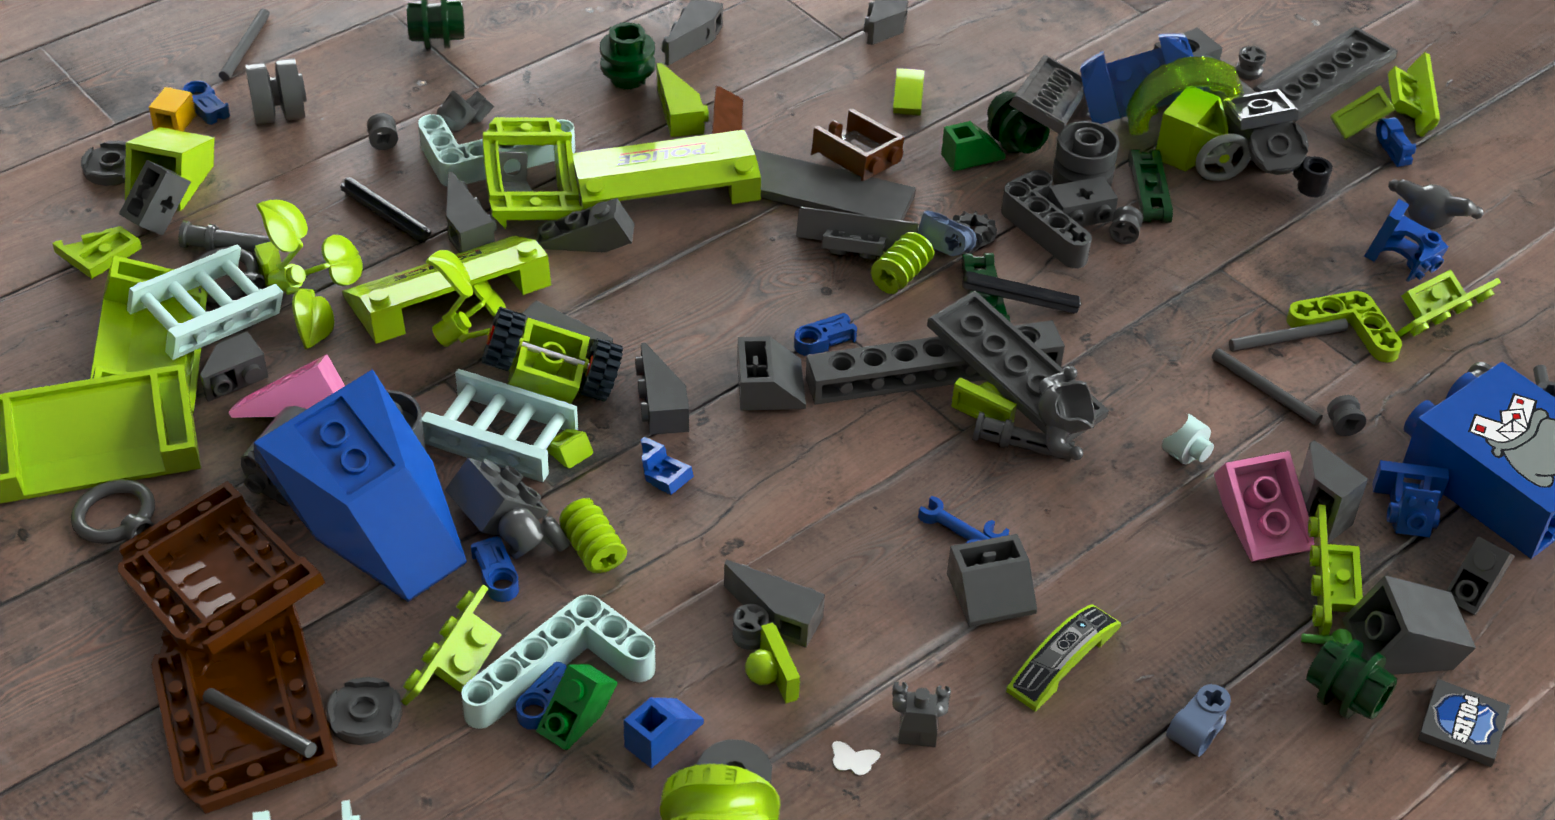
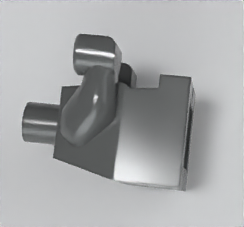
M895 682L892 689L893 708L900 713L898 743L936 747L938 717L948 713L951 689L945 686L944 690L942 686H938L935 694H930L926 688H918L915 692H907L908 685L906 682H902V686L899 685V682Z

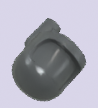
M452 90L446 100L439 106L437 115L445 120L450 131L458 132L470 121L474 124L481 122L494 106L478 90L467 100H464Z
M522 507L509 510L502 516L498 524V533L511 547L509 553L513 559L521 557L542 541L552 548L555 547L559 552L565 550L570 545L567 536L555 518L545 515L543 516L542 523H540L531 511Z

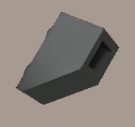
M875 0L874 2H869L868 17H865L864 33H868L867 44L874 45L904 32L908 0Z
M248 331L216 344L200 374L206 400L208 402L268 378L264 353Z
M1478 536L1447 591L1452 593L1458 606L1476 615L1500 583L1515 555Z

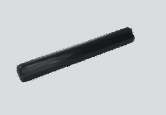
M351 177L345 178L344 183L341 184V190L420 243L426 242L427 238L431 235L430 229Z
M971 271L965 272L962 279V287L970 291L1073 314L1077 313L1081 306L1079 296Z

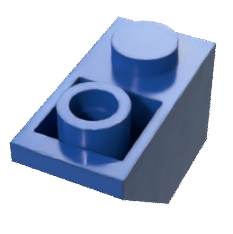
M650 697L624 719V747L652 769L702 726L704 719L677 698Z

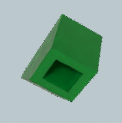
M971 121L944 127L941 155L953 171L1005 159L1006 154L995 139Z
M590 664L568 665L536 732L562 749L569 750L603 715L618 682Z

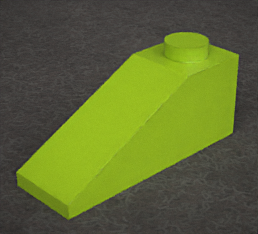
M656 63L657 90L670 137L704 134V122H709L708 106L702 104L700 94L664 64Z

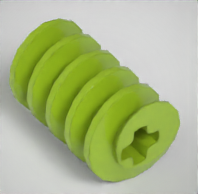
M915 232L903 234L872 265L871 276L876 286L888 294H896L898 289L905 288L908 282L912 281L915 275L933 259L934 249L932 244L921 234Z
M590 498L575 500L565 507L559 518L560 526L587 570L593 573H604L618 567L625 560L627 549L624 544H621V539L615 534L614 528L609 525V520L603 515L601 508L594 505Z

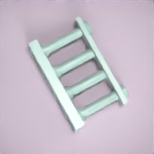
M238 244L227 249H221L212 255L148 281L139 282L129 288L127 311L133 314L147 308L166 328L168 333L165 352L172 360L280 313L283 291L276 284L264 289H258L238 268L241 247ZM228 275L247 296L238 300H232L214 280ZM202 286L221 307L206 312L187 291ZM175 297L194 319L178 323L159 302Z
M458 369L455 372L458 396L444 416L426 412L422 417L425 444L478 461L487 459L499 467L505 468L508 465L515 468L524 477L544 482L549 474L548 451L546 449L560 429L578 430L577 406L480 376L476 373ZM471 400L487 405L473 426L456 421ZM500 410L517 415L503 435L486 431ZM530 419L547 424L533 445L516 440Z

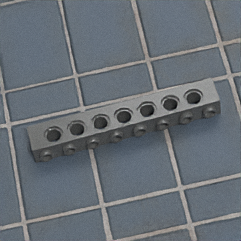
M1053 320L1015 325L1017 329L1061 367L1065 345ZM938 336L807 355L805 378L815 405L954 385L960 377L969 382L985 380Z

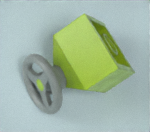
M1188 85L1163 113L1156 150H1160L1163 163L1183 171L1196 166L1197 172L1204 179L1224 181L1243 171L1251 159L1248 149L1249 141L1239 134H1228L1227 119L1219 96ZM1241 146L1243 149L1242 158L1233 167L1231 163L1233 154ZM1217 163L1223 166L1225 171L1213 173L1208 171L1204 164Z

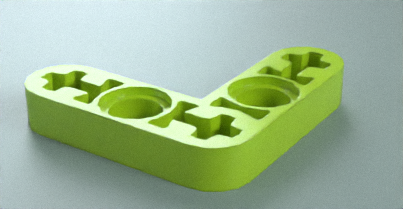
M1352 291L1300 300L1290 305L1286 321L1292 328L1345 318L1376 360L1389 363L1395 361L1399 356L1402 347L1401 339L1372 297L1364 292ZM1324 308L1332 309V310L1336 311L1337 313H1334V314L1328 313V312L1324 311L1323 309H1324ZM1364 324H1372L1377 326L1379 329H1372L1365 326Z

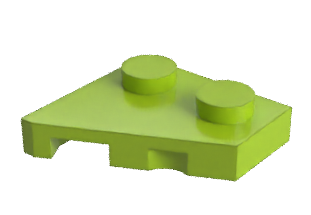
M121 226L105 229L98 233L92 232L81 235L82 241L63 245L62 240L52 243L54 252L91 279L110 268L114 255L128 258L142 249L140 239Z

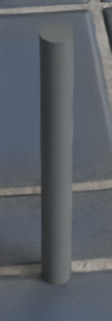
M260 9L220 71L219 77L222 80L228 81L269 18L270 13L268 10Z
M1343 318L1233 338L1229 340V348L1231 351H1238L1346 331L1348 329V322Z
M1220 348L1214 351L1212 355L1213 360L1314 426H1317L1322 420L1323 415Z
M208 688L204 692L203 700L301 755L309 758L316 752L315 743L214 688Z

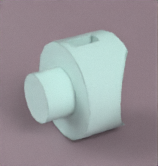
M1188 414V420L1184 426L1176 433L1163 439L1162 448L1182 464H1189L1194 459L1204 462L1214 449V444L1209 441L1211 430L1207 425Z

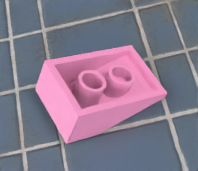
M326 354L241 398L228 413L231 418L276 417L285 407L297 406L308 409L345 385L329 356Z
M1290 451L1227 462L1214 473L1222 505L1251 562L1310 551L1311 545H1314V537L1308 536L1309 515Z

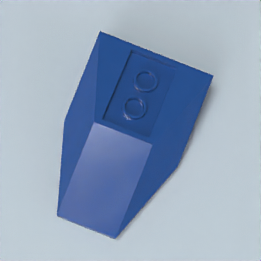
M373 369L253 442L254 459L313 537L407 602L466 564L467 560L433 461Z

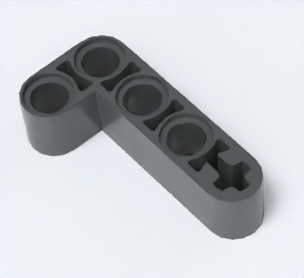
M1033 170L1008 182L1004 187L1001 207L1003 216L1064 265L1070 268L1084 267L1088 262L1092 236L1086 229L1047 200L1049 186H1052L1053 182L1051 174L1043 170Z

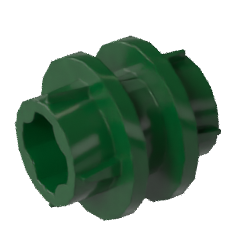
M428 0L408 2L407 26L409 40L423 41L425 49H431V39H443L445 48H450V40L464 39L463 2L461 0H441L438 3H429Z
M623 22L612 27L610 26L609 34L605 35L600 41L601 71L616 88L634 89L645 85L646 78L655 71L654 40L645 33L644 28L640 24Z
M1006 91L998 96L996 95L987 111L989 134L999 141L1000 145L1009 153L1022 152L1030 154L1041 149L1049 137L1050 129L1009 105L1017 92Z
M1330 639L1316 655L1306 676V680L1319 689L1317 701L1327 705L1336 697L1342 701L1339 715L1343 718L1349 719L1355 713H1358L1365 718L1374 719L1392 695L1398 678L1384 669L1386 657L1382 654H1375L1369 661L1362 658L1361 654L1364 649V643L1354 639L1345 646L1338 641Z

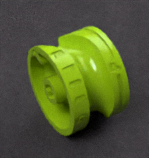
M701 764L677 771L667 779L663 787L659 811L662 820H779L780 798L769 782L753 772L724 764Z

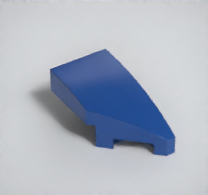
M647 437L641 439L642 464L645 479L648 483L672 495L694 477L690 465L667 456L665 445Z

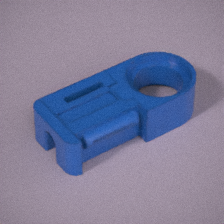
M196 80L184 85L183 91H188L192 94L202 93L192 95L196 114L208 125L217 123L219 118L224 120L230 117L228 103L224 104L215 95L214 89L206 82Z
M1397 118L1380 119L1376 125V135L1389 157L1397 167L1411 165L1413 161L1412 154H1415L1416 144H1412L1403 132L1404 127Z
M845 313L801 326L796 329L794 334V349L797 353L807 356L829 351L830 346L849 340L856 342L857 327L854 323L850 324V317ZM813 338L816 342L808 344L802 342L801 339Z
M492 537L473 543L471 545L472 559H477L479 563L482 583L489 588L487 590L488 596L497 602H507L514 599L519 593L518 574L501 538ZM502 579L512 582L511 586L505 589H498L493 584Z
M562 662L553 663L518 698L516 713L517 720L522 727L531 730L538 728L567 665ZM529 705H539L544 709L542 713L536 716H529L523 712Z

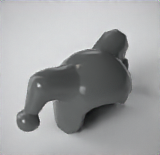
M1393 179L1388 184L1390 191L1396 192L1409 204L1407 208L1409 217L1428 229L1440 228L1449 224L1456 216L1467 217L1471 215L1472 218L1479 219L1484 214L1483 209L1476 206L1469 198L1452 196L1449 190L1440 185L1429 184L1420 186L1403 179Z
M1067 366L1063 372L1040 380L1039 392L1041 398L1038 408L1040 418L1046 427V445L1049 453L1070 456L1072 460H1080L1084 454L1083 449L1080 446L1070 447L1065 443V440L1072 433L1094 428L1095 411L1092 396L1086 382H1065L1066 380H1074L1078 374L1074 366Z

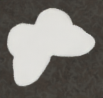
M835 741L832 744L835 755L833 758L834 766L842 771L851 769L858 775L868 773L871 770V765L881 756L878 751L871 749L855 752L850 746L841 741Z

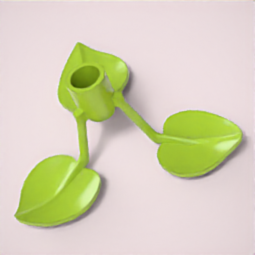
M277 199L258 203L256 207L262 215L266 233L272 244L279 251L289 253L283 262L277 264L278 269L269 273L268 284L269 286L276 284L287 295L295 293L292 300L294 319L305 349H309L332 332L335 322L334 314L329 302L324 297H315L314 290L299 287L302 286L307 275L329 268L330 277L335 284L340 286L353 284L361 276L363 269L362 259L356 247L346 237L337 234L327 237L322 244V255L327 263L306 270L299 265L289 264L303 247L300 239L305 237L308 232L306 220L301 211L287 201Z
M439 250L433 253L425 262L435 267L457 293L460 294V297L448 313L442 316L443 320L432 327L433 334L438 342L444 347H449L457 340L464 343L468 339L489 335L490 328L468 333V329L471 328L469 317L484 306L495 317L499 307L506 308L502 298L492 289L487 280L471 285L467 269L454 253L448 250ZM473 292L481 300L465 314L461 311L456 313L464 300L472 296Z

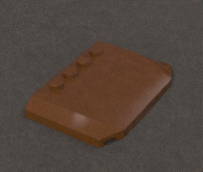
M225 481L123 543L119 549L123 558L122 562L118 563V572L131 591L181 648L210 655L219 652L325 584L321 572L304 556L300 558L247 506L242 494L228 481Z
M295 604L284 609L214 655L183 649L166 630H163L161 635L163 644L160 653L154 654L151 668L174 779L180 791L205 814L338 766L337 755ZM208 688H214L315 743L316 752L309 758L301 755L203 700L204 692Z

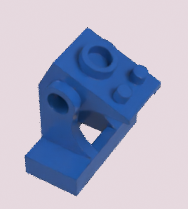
M1398 199L1364 257L1375 262L1380 252H1397L1407 259V266L1411 269L1406 281L1409 282L1415 278L1421 280L1425 276L1424 273L1428 271L1433 273L1443 264L1444 259L1442 257L1449 246L1442 240L1440 234L1404 216L1409 204ZM1404 236L1410 237L1411 239L1416 241L1418 245L1404 238Z
M1380 460L1372 482L1373 492L1390 494L1387 522L1392 523L1395 533L1430 537L1432 528L1437 529L1439 525L1440 510L1437 506L1447 486L1449 472L1445 468ZM1404 478L1419 479L1421 482L1420 484L1403 482Z

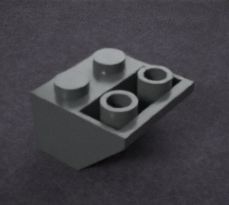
M770 336L738 337L737 373L740 411L806 409L801 359Z
M1313 440L1309 444L1298 482L1309 517H1315L1318 504L1326 505L1328 543L1353 525L1368 478Z
M467 458L445 489L481 532L501 537L498 533L499 521L509 510L521 507L528 509L537 520L543 518L549 512L541 503L540 494L523 483L521 480L523 476L519 471L508 465L505 468L499 467L487 459L478 461Z
M1018 534L950 546L947 576L969 627L1037 614L1030 561Z

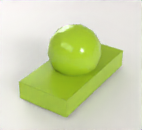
M1379 85L1331 114L1330 118L1343 139L1347 140L1395 111V107Z
M961 377L954 383L951 407L978 419L979 412L985 413V417L1004 422L1009 419L1014 422L1017 404L1006 399L993 384L986 381L978 386Z
M774 623L762 625L760 649L751 653L745 664L746 675L751 682L758 685H769L775 681L785 703L797 701L799 697L800 675Z

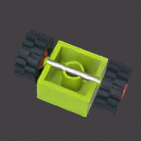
M499 307L484 348L483 364L509 371L511 366L507 384L569 404L574 400L578 390L581 395L603 402L607 400L618 375L617 371L621 364L623 346L596 338L590 349L589 356L586 358L590 337L532 318H527L525 322V314Z

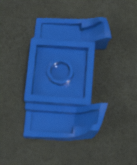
M1181 33L1158 34L1161 48L1106 63L1104 51H1101L1084 61L1080 68L1081 79L1092 122L1102 124L1171 104L1188 85L1203 90L1187 37Z

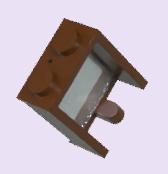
M854 109L848 111L847 127L843 132V125L836 120L829 124L828 131L820 126L814 127L811 155L819 152L822 156L860 176L861 181H865L901 162L903 157L904 136Z

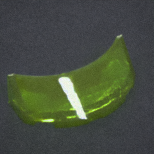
M1195 56L1176 59L1174 62L1164 64L1155 69L1136 88L1126 108L1130 135L1139 136L1149 132L1150 119L1159 113L1156 104L1178 91L1194 87H1210L1211 92L1221 91L1228 98L1244 95L1235 67L1218 59Z

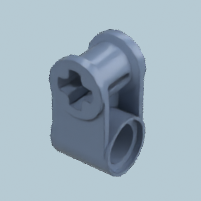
M924 211L918 227V234L928 239L934 249L949 256H958L974 249L977 238L971 228L950 220L940 213Z
M1214 684L1205 685L1200 688L1185 708L1181 709L1173 718L1167 729L1166 737L1196 756H1202L1226 723L1225 713L1231 703L1228 691Z

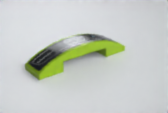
M1093 604L1080 609L1058 626L1041 643L1014 676L1006 692L1036 712L1058 690L1059 681L1095 645L1100 648L1121 627V622Z

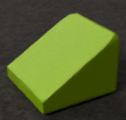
M271 241L256 245L254 248L255 257L259 264V273L264 276L265 286L269 287V273L278 269L277 264L281 262L279 250Z
M565 429L557 434L546 449L551 456L566 468L574 467L593 454V449L586 432L573 429Z

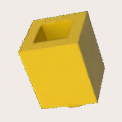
M165 87L149 106L154 130L163 127L184 131L196 116L192 93L188 91Z

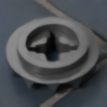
M963 211L961 216L954 215L953 221L969 228L970 226L976 227L974 229L977 238L975 247L988 245L996 237L997 228H995V221L988 219L987 214L978 215L976 211L973 214H969Z

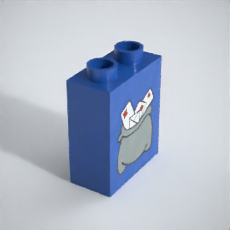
M1500 362L1479 377H1476L1471 372L1463 374L1452 385L1444 401L1435 405L1430 400H1425L1411 412L1403 429L1405 433L1411 436L1403 463L1448 469L1449 480L1443 494L1530 559L1555 542V397L1504 362Z

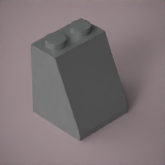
M1386 575L1342 618L1344 626L1351 633L1353 640L1357 639L1364 643L1361 657L1369 661L1375 654H1382L1386 657L1384 669L1392 675L1453 670L1476 649L1451 592Z

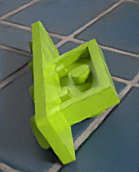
M1424 52L1408 68L1407 72L1396 66L1388 72L1392 104L1398 113L1414 118L1416 134L1420 137L1433 130L1440 120L1430 54Z
M1450 269L1401 295L1415 320L1396 333L1399 337L1408 333L1415 337L1430 328L1428 323L1433 322L1436 326L1450 318L1451 314L1449 312L1454 310L1456 314H1460L1473 306L1471 301L1476 300L1479 304L1494 295L1492 289L1501 284L1499 278H1496L1466 293Z
M1318 504L1315 517L1310 516L1308 521V536L1314 537V545L1310 547L1309 563L1310 566H1315L1316 575H1312L1311 595L1317 596V605L1313 607L1312 622L1313 626L1319 627V635L1326 636L1329 635L1332 626V611L1349 612L1363 598L1359 546L1328 544L1326 505Z
M484 584L474 593L468 590L456 605V608L460 610L456 618L450 616L439 631V634L443 636L439 644L433 642L422 656L421 660L425 665L421 671L415 669L404 683L403 688L407 690L401 699L404 705L407 706L420 694L433 673L460 693L465 684L478 673L502 635L473 614L489 589Z

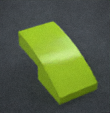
M897 68L893 113L921 115L924 82L923 70Z

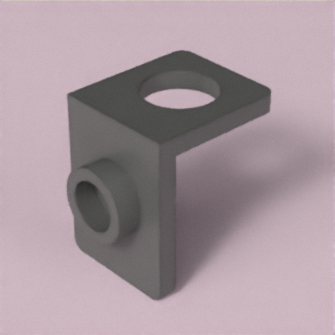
M499 152L504 192L532 191L527 183V153ZM510 159H516L521 164L520 170L515 174H508L504 171V164Z

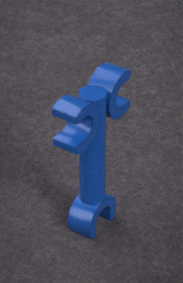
M934 496L929 498L928 508L931 510L923 506L919 508L918 518L920 521L927 524L938 522L967 539L966 543L1009 535L1010 530L1007 528L1000 534L993 533L995 525L993 520L985 523L983 533L943 510V502Z

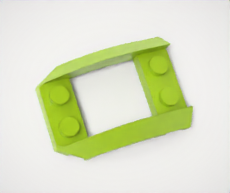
M495 117L490 122L489 129L483 132L482 135L485 176L492 216L506 229L507 220L550 221L568 216L574 211H582L583 208L579 203V192L573 163L571 132H564L561 129V124L554 118ZM498 145H554L558 191L504 192Z

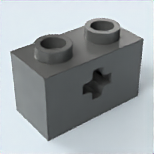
M146 160L119 215L140 227L164 235L191 181L167 168Z
M1101 176L1049 186L1047 200L1083 227L1112 221L1118 197L1105 177Z

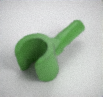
M1338 629L1331 635L1326 636L1302 633L1301 642L1326 644L1332 639L1347 646L1353 641V638L1348 630Z

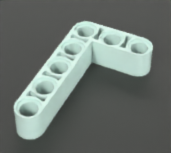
M430 114L419 119L421 149L442 185L448 186V172L451 171L460 181H464L466 184L486 179L483 139L458 145L441 116ZM557 120L564 132H571L572 153H575L574 124L568 120ZM498 145L499 152H526L528 155L527 168L555 161L554 145ZM510 159L504 164V171L506 173L519 171L521 164L516 159Z
M581 595L572 600L465 684L461 692L464 719L473 728H487L515 707L518 698L553 663L562 662L567 665L587 648L628 680L639 683L651 679L655 673L654 641L599 598L593 595Z

